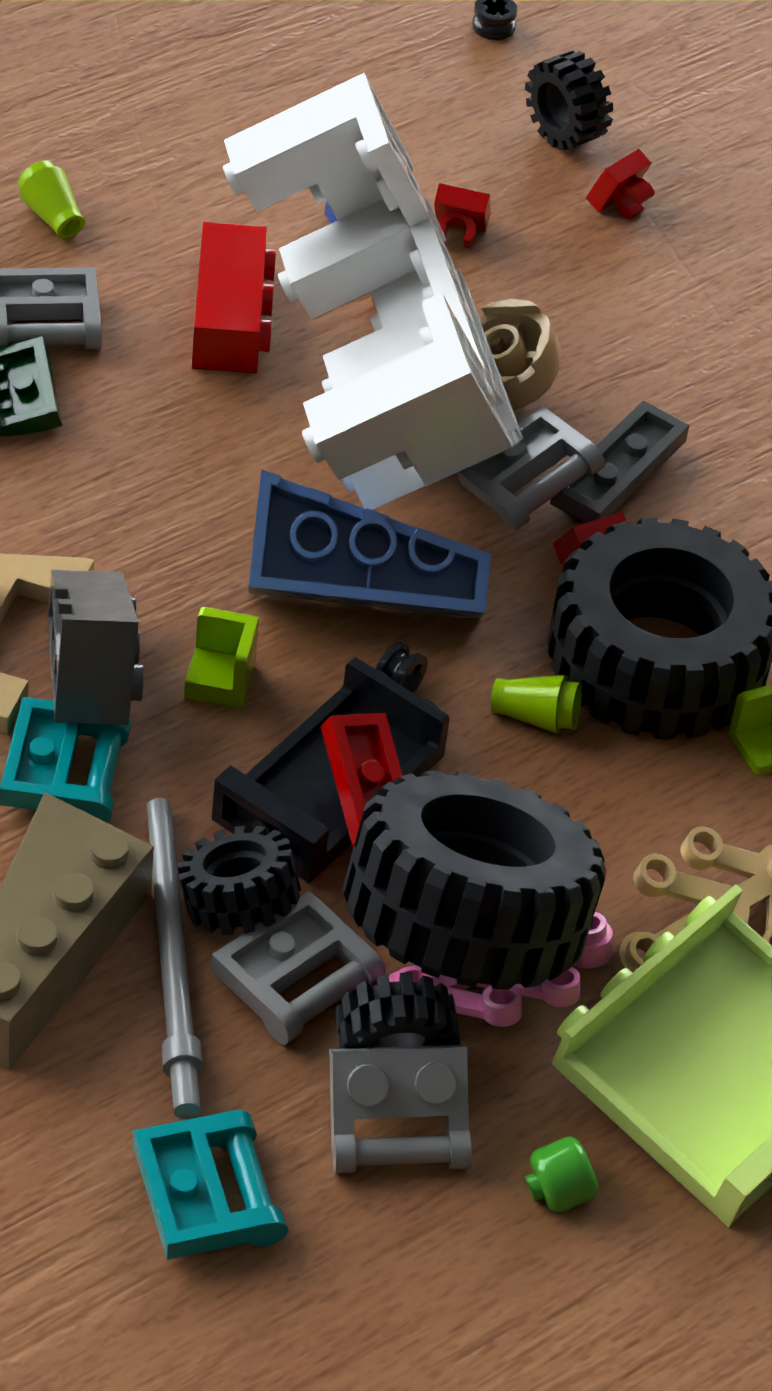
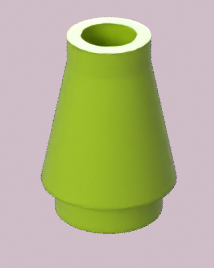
M39 161L26 168L18 180L21 201L45 221L59 238L67 239L77 235L83 229L85 219L79 212L65 171L50 161Z
M567 675L519 679L496 678L491 695V712L493 714L506 715L556 734H560L562 729L575 730L577 727L582 704V684L580 682L569 681Z

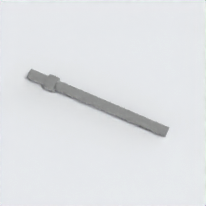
M154 798L147 803L146 808L149 842L154 846L152 875L167 1039L161 1045L163 1071L171 1078L174 1115L180 1119H191L198 1116L201 1112L197 1075L203 1069L202 1048L200 1040L193 1034L172 807L169 800Z

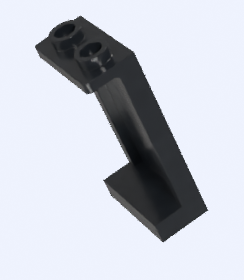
M354 657L345 665L344 682L341 689L249 772L244 774L230 765L214 779L212 820L232 834H235V827L246 826L248 833H252L256 826L266 827L268 834L274 829L281 832L283 839L288 838L291 844L298 877L310 884L352 844L321 725L333 715L386 713L402 775L412 773L416 777H420L444 757L450 718L433 702L419 697L392 680L383 671L374 669Z

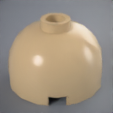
M511 298L492 302L482 307L481 309L485 315L480 317V321L512 409H518L538 400L551 388L559 372L561 347L551 322L546 315L541 313L536 304L528 300Z

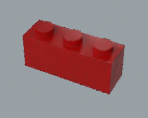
M203 221L194 320L192 369L257 373L259 351L270 352L272 319H262L261 315L272 316L274 284L263 283V280L274 281L276 249L266 248L267 226Z

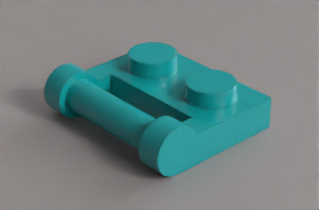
M22 697L0 785V805L37 810L43 794L46 792L108 823L112 817L115 803L110 792L120 746H123L128 741L132 725L131 719L129 718V725L54 723L53 701ZM80 735L91 736L96 740L86 786L69 784Z
M233 1110L133 1131V1149L167 1260L244 1243H250L258 1247L269 1246L279 1242L287 1235L289 1230L283 1211L280 1207L273 1205L253 1145L257 1132L249 1112ZM219 1146L222 1150H227L246 1210L230 1213L210 1148Z

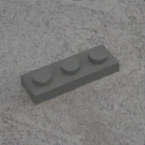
M642 401L596 445L605 459L606 466L591 477L586 474L551 498L550 504L583 523L612 515L686 442L690 425Z

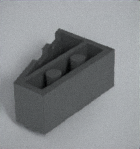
M51 570L47 621L54 723L129 725L131 701L142 700L144 682L143 664H138L140 633L136 615V597L130 596L122 572Z

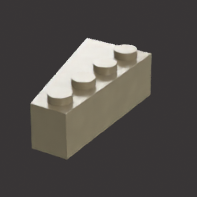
M46 792L43 794L0 888V1066L8 1070L12 1068L151 896L153 845Z

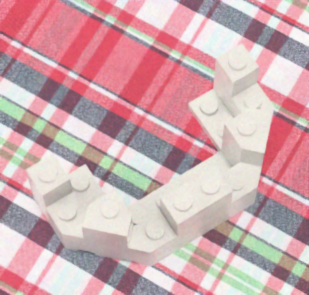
M365 73L225 139L224 143L230 159V163L223 165L226 178L236 196L243 193L247 195L256 212L309 188L318 204L325 201L328 202L338 220L279 248L285 271L278 273V277L289 301L294 303L300 300L309 317L317 319L371 293L377 310V314L370 316L375 332L323 355L329 378L322 381L325 393L303 403L310 427L302 430V434L315 462L319 463L326 460L337 479L342 480L349 493L357 492L363 508L374 510L417 489L431 485L510 449L522 440L523 436L470 290L461 270H455L450 253L444 244L447 240L428 198L423 199L419 185L411 172L415 169L408 153Z

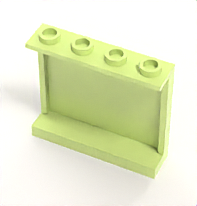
M736 884L717 901L711 896L703 899L685 921L686 927L676 936L669 931L662 934L643 957L645 963L633 973L628 968L619 971L602 990L600 995L602 1000L590 1010L584 1005H580L570 1013L557 1030V1035L561 1038V1042L551 1063L728 1228L772 1187V946L733 912L743 892Z

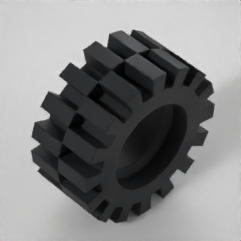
M574 50L537 63L533 66L534 69L529 70L527 75L531 81L525 83V90L531 93V96L526 98L527 107H533L535 112L530 115L532 122L536 123L539 121L541 125L538 129L539 134L542 138L549 135L548 143L552 147L558 145L559 150H570L600 138V136L608 132L606 127L611 126L613 120L607 114L613 111V103L606 100V96L611 95L610 87H603L601 83L605 76L602 70L595 72L596 62L591 57L585 59V53L580 51L575 53Z
M246 826L235 827V834L226 836L224 829L214 832V841L209 842L203 837L195 842L197 851L187 849L182 855L184 861L178 862V876L188 915L196 926L202 924L204 931L213 933L219 926L222 935H233L235 927H242L244 934L254 932V924L262 922L265 927L276 923L274 914L283 917L287 916L292 911L290 904H297L300 899L299 891H301L291 844L288 838L283 839L282 833L275 829L268 834L266 827L256 826L252 833H248Z
M400 973L399 981L390 982L388 974L377 976L378 985L372 987L365 980L356 985L357 994L347 991L342 997L343 1005L337 1004L335 1012L339 1049L461 1045L453 995H448V988L442 983L434 986L433 978L422 975L418 982L415 983L413 982L412 973Z

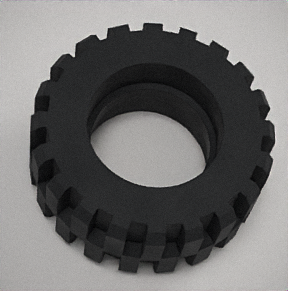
M657 517L641 518L637 521V525L629 526L626 521L614 524L606 529L605 535L597 532L582 542L580 548L572 552L565 561L562 574L559 575L547 641L548 654L553 660L552 669L555 675H567L569 681L582 684L581 707L586 704L589 705L593 717L605 724H608L611 720L622 725L623 732L639 736L640 731L655 733V739L672 740L676 733H686L687 738H693L707 734L710 726H713L718 731L730 725L737 696L742 692L764 687L772 664V581H769L770 575L757 558L750 560L748 558V550L734 539L729 543L721 539L719 531L704 526L703 530L688 526L689 521L673 518L671 523H658ZM639 617L664 618L681 623L697 632L700 636L693 638L662 637L646 632L628 620Z
M425 771L420 777H416L411 773L399 777L393 783L388 782L371 796V800L366 803L343 885L344 897L357 927H363L365 936L374 945L385 946L388 948L390 956L403 964L411 962L421 967L422 973L438 979L440 975L457 979V984L476 987L477 983L490 984L492 989L510 990L515 984H521L524 988L539 986L547 979L552 981L570 969L572 964L579 960L605 882V860L597 840L592 839L590 830L581 821H573L570 818L569 811L557 803L551 805L541 800V795L526 788L521 791L508 786L506 781L492 777L490 781L475 778L472 773L456 772L455 775H444L441 771Z

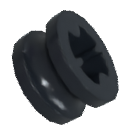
M477 0L475 2V16L472 22V28L475 33L490 40H502L512 36L515 32V18L517 17V5L513 0Z
M399 641L387 649L375 669L383 671L392 680L414 693L424 678L428 660L427 657L418 652L410 655L409 646Z

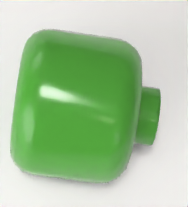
M571 1136L562 1138L536 1149L531 1154L529 1162L532 1174L524 1178L535 1202L544 1198L546 1205L552 1212L563 1213L593 1200L598 1195L599 1186L595 1172L584 1147L577 1138Z

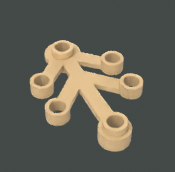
M700 826L692 829L680 847V853L684 862L697 870H705L714 866L749 877L738 884L743 892L733 912L748 924L750 908L766 900V927L762 938L768 943L772 942V844L766 846L760 853L723 844L720 835L709 827ZM693 842L704 844L709 849L710 854L700 853L695 848ZM657 853L644 857L633 874L636 888L648 897L666 895L699 904L708 896L717 901L733 887L728 884L676 871L673 862L669 858ZM646 869L657 871L662 876L663 882L652 880L648 876ZM689 914L656 934L634 932L626 936L612 956V968L615 975L624 968H628L632 973L645 962L637 954L636 948L647 952L651 945L667 931L676 936L686 927L685 921Z

